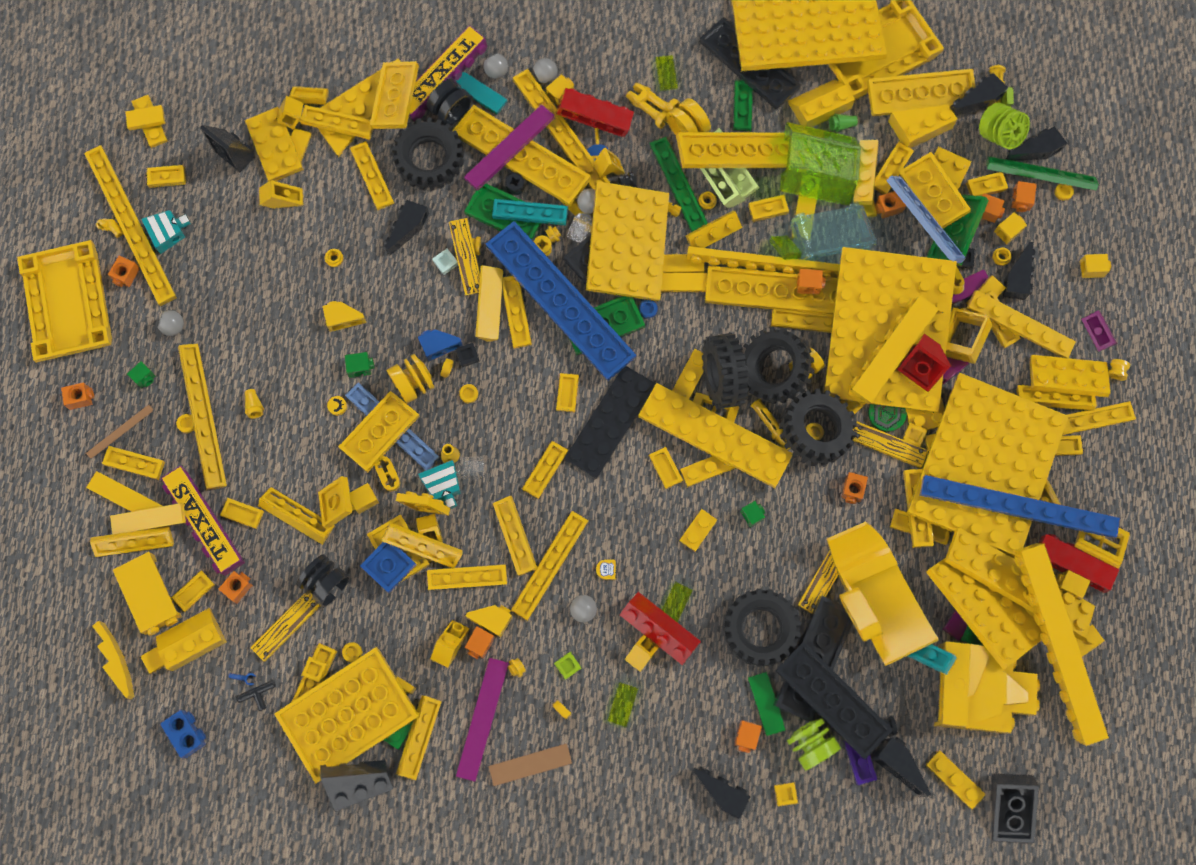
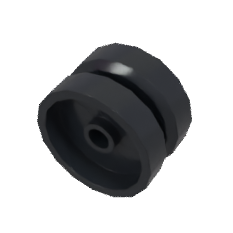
M450 78L441 82L430 94L427 101V109L438 116V119L442 120L444 125L448 123L452 126L469 111L473 102V96L465 89H462L456 80Z

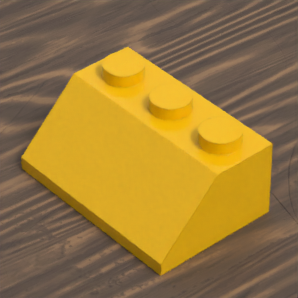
M834 79L787 102L805 131L829 120L834 114H842L852 109L855 99L847 85Z
M210 608L156 636L158 653L166 669L170 671L177 670L227 642Z

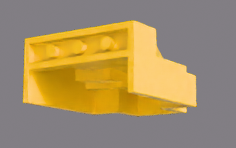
M944 642L937 646L954 654L957 659L947 675L940 672L938 721L934 722V726L1008 734L1012 733L1015 726L1012 714L1037 715L1040 707L1039 700H1037L1040 680L1037 679V674L1013 672V669L1016 667V661L1003 670L985 646L955 642Z

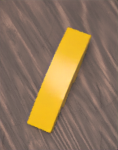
M97 621L92 627L103 640L97 647L109 661L103 666V669L125 698L132 699L135 696L125 658L106 624Z

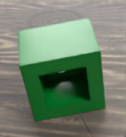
M142 361L127 373L141 389L150 386L156 377Z
M756 501L746 505L740 511L750 528L762 522L765 518L764 514H766L762 505L757 504Z

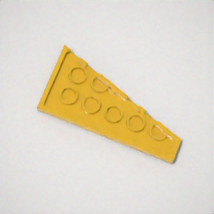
M382 69L320 108L370 120ZM317 128L338 157L355 138L352 135Z

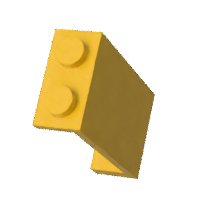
M147 552L113 569L140 633L148 634V636L157 634L160 631L159 628L165 625L169 627L178 622L177 619L182 617L181 613L175 609L155 564L157 562L155 555L151 552Z

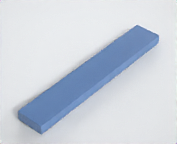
M890 176L886 181L950 261L962 263L966 259L902 177Z
M359 382L345 395L366 416L379 403ZM410 429L396 442L425 470H429L440 459V456Z

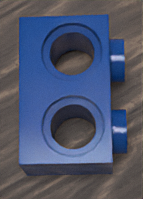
M185 710L178 711L160 723L180 758L186 759L207 744L204 741L206 739L204 732L200 728L197 729L194 725V722H196L195 717L190 711L186 712ZM180 719H182L184 721V726L182 729L178 730L176 724ZM193 736L194 744L188 747L187 739Z

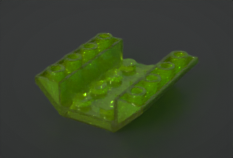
M786 122L784 140L789 141L787 169L781 174L780 191L848 206L859 181L861 146L856 138Z

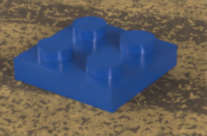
M382 542L360 567L390 593L417 564L400 548Z

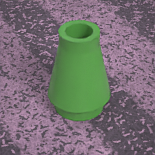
M834 114V116L829 118V127L831 131L835 132L855 127L858 123L855 115Z

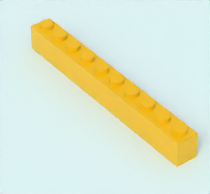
M1036 543L1015 550V562L1021 569V580L1023 585L1027 587L1029 593L1027 598L1030 605L1034 608V619L1036 624L1040 626L1042 632L1040 637L1043 644L1047 647L1048 652L1046 655L1055 671L1053 672V677L1059 683L1061 689L1059 694L1067 707L1066 716L1072 722L1074 728L1072 734L1077 742L1079 741V743L1085 746L1108 739L1109 737L1045 545Z

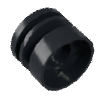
M325 554L318 556L305 568L296 584L301 590L304 589L307 595L314 592L312 599L322 608L331 604L336 598L330 591L335 586L342 591L350 580V576L340 567L334 569L335 563L332 560L329 561Z

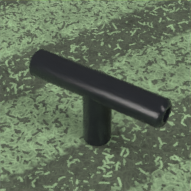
M271 680L236 696V700L238 703L254 697L258 710L263 711L266 709V705L261 693L275 688V682Z

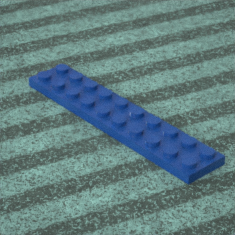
M515 221L486 243V247L607 381L636 358L637 355Z

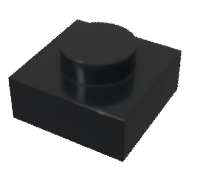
M969 248L965 256L966 259L961 266L956 265L957 268L973 269L975 249Z
M474 343L455 348L462 368L480 362Z

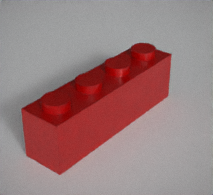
M565 88L556 114L608 133L625 137L629 132L634 111L624 106L614 105L607 100L602 101L590 94H582L576 89Z
M1045 534L1040 538L1039 543L1045 545L1052 568L1062 573L1067 570L1090 580L1089 586L1103 593L1111 591L1120 569L1077 549L1072 543L1060 541V538L1056 535Z
M640 592L628 602L620 614L622 618L681 665L685 663L701 642Z

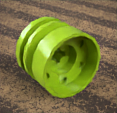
M995 103L988 107L983 113L979 124L980 135L984 139L1009 150L1021 145L1030 128V120L1026 113L1013 109L1003 103Z
M823 718L810 721L794 731L792 736L786 740L789 745L795 741L799 743L792 749L793 752L801 749L804 751L798 760L805 771L821 763L841 749L835 737L824 739L823 736L830 730L828 727L819 731L818 727L825 723Z

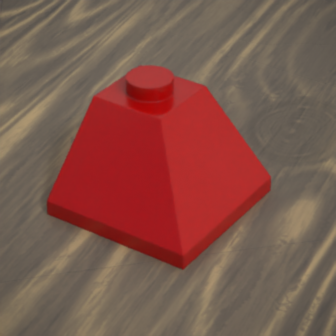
M924 333L897 370L929 392L951 365L941 345Z

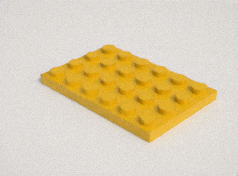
M597 181L586 291L653 301L660 300L669 193Z
M945 558L926 571L1003 670L1042 641L1040 637L1042 632L1040 626L1035 622L1033 612L944 562Z
M378 647L367 652L274 713L315 784L321 781L320 765L331 767L340 766L341 763L347 764L419 717L418 712Z

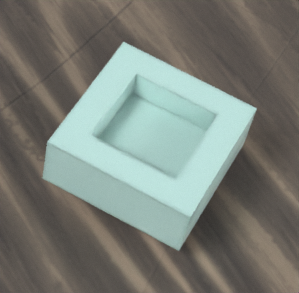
M448 249L432 258L443 275L458 266V261Z

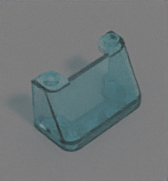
M859 203L850 204L847 208L805 215V213L796 214L794 219L790 221L797 258L801 260H818L820 257L841 254L842 247L872 250L877 245L864 206L859 205Z

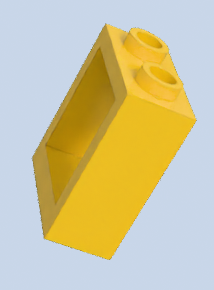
M953 307L950 314L946 357L975 364L992 327L990 317L982 312L974 313L966 308L958 309ZM959 322L981 327L972 348L950 343Z

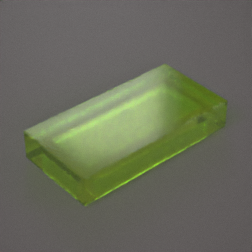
M673 55L655 57L660 91L678 89Z
M787 235L770 236L769 242L784 260L801 258L802 252Z
M675 582L662 611L678 623L693 590Z
M619 682L608 722L627 727L638 688Z

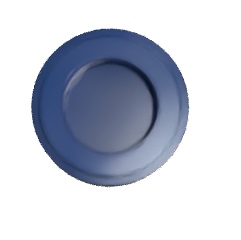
M644 300L640 303L639 312L642 317L650 319L657 314L658 307L653 300Z

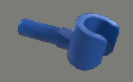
M253 673L247 675L229 674V678L245 681L249 686L255 685L247 681L249 676L257 677Z

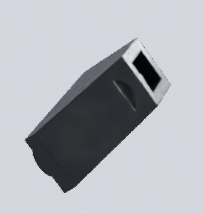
M994 73L988 77L984 76L978 82V86L975 88L971 87L965 93V97L962 99L958 98L952 104V111L957 116L988 108L1004 96L1008 87Z
M1055 126L1050 129L1045 128L1038 133V136L1034 138L1029 137L1021 146L1010 149L1006 159L1012 161L1048 159L1062 151L1067 142Z
M406 200L405 204L401 205L399 218L392 225V234L385 241L384 247L388 255H392L422 230L429 214L427 206Z
M1033 242L1027 244L1005 277L1004 286L1006 289L1003 291V297L1025 300L1032 294L1033 284H1031V278L1034 274L1032 260L1035 257Z
M701 766L699 769L694 768L693 774L718 808L737 819H741L751 797L747 795V790L736 785V788L728 785V780L720 776L717 779L710 776L711 772Z

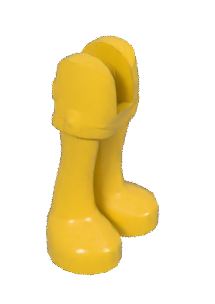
M635 83L633 89L639 95L628 91L626 98L633 106L640 108L652 117L659 129L664 128L666 125L664 121L667 123L666 114L674 108H679L680 101L673 98L666 102L654 94L651 88ZM647 101L651 102L652 104H654L656 107H658V108H659L660 110H662L663 112H659L658 110H656L655 108H653L652 106H650V105H649L648 103H646V102H647Z

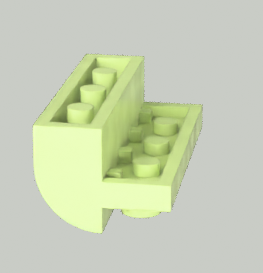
M719 128L715 132H722V130ZM700 168L727 208H732L744 202L746 197L759 189L747 168Z

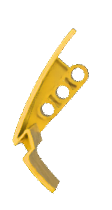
M863 522L827 538L834 564L846 591L839 595L840 600L861 639L864 642L871 639L885 666L938 641L937 635L911 592L890 548L876 529L869 523Z

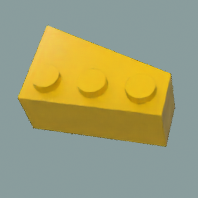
M949 105L892 112L888 122L900 142L909 148H913L953 129L958 119Z

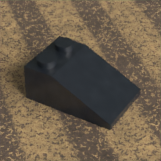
M202 125L200 127L212 150L239 173L255 158L252 153L253 149L247 143H241L240 138L235 133H229L225 129Z
M898 737L886 738L871 759L919 797H929L931 792L910 750L905 747L907 744Z
M992 773L993 841L1035 843L1039 784L1034 775Z

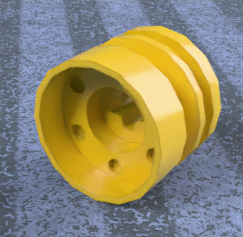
M415 354L410 356L414 363L413 365H410L408 360L404 359L406 369L403 370L398 364H395L386 370L406 404L417 399L415 389L418 388L423 394L426 393L423 387L425 383L430 390L435 388L428 369Z

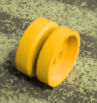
M690 98L680 103L679 108H674L666 114L667 123L675 135L678 132H709L711 130L710 120L697 102Z

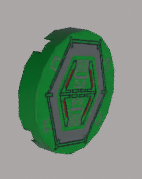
M870 404L868 409V417L871 424L883 432H892L899 429L907 416L905 408Z

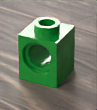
M368 352L345 355L346 373L349 378L360 377L361 374H364V376L372 375L371 369L375 368L374 360L370 358Z

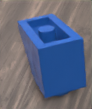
M436 329L424 331L418 337L428 361L463 346L459 337Z

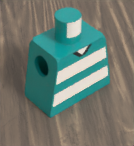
M170 210L141 219L155 248L160 254L183 240L185 235L182 228L191 224L186 214L176 219Z
M453 460L418 474L429 494L434 496L433 499L444 501V505L450 509L457 506L454 496L461 494Z

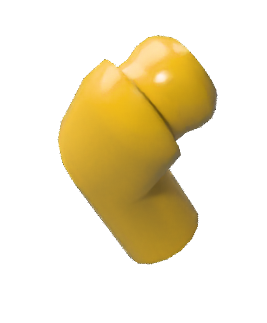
M99 219L96 222L98 229L112 231L116 238L124 234L118 223L113 219Z

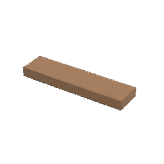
M150 404L90 449L86 453L89 458L95 457L153 412L152 406Z
M563 744L491 765L489 770L493 786H497L572 764L567 744Z

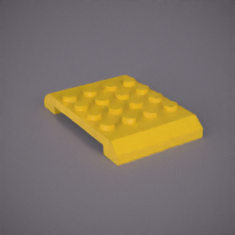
M890 0L887 6L878 10L887 51L886 59L828 64L839 82L847 85L854 99L868 94V79L902 76L933 60L943 52L944 47L911 0Z
M92 240L17 257L19 273L23 276L33 339L31 343L33 361L36 363L111 345L112 335L99 259Z

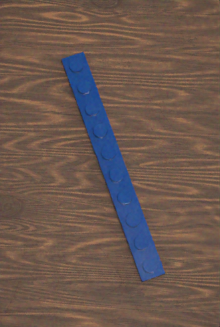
M924 475L922 478L920 496L1111 538L1118 536L1120 521L1118 517Z

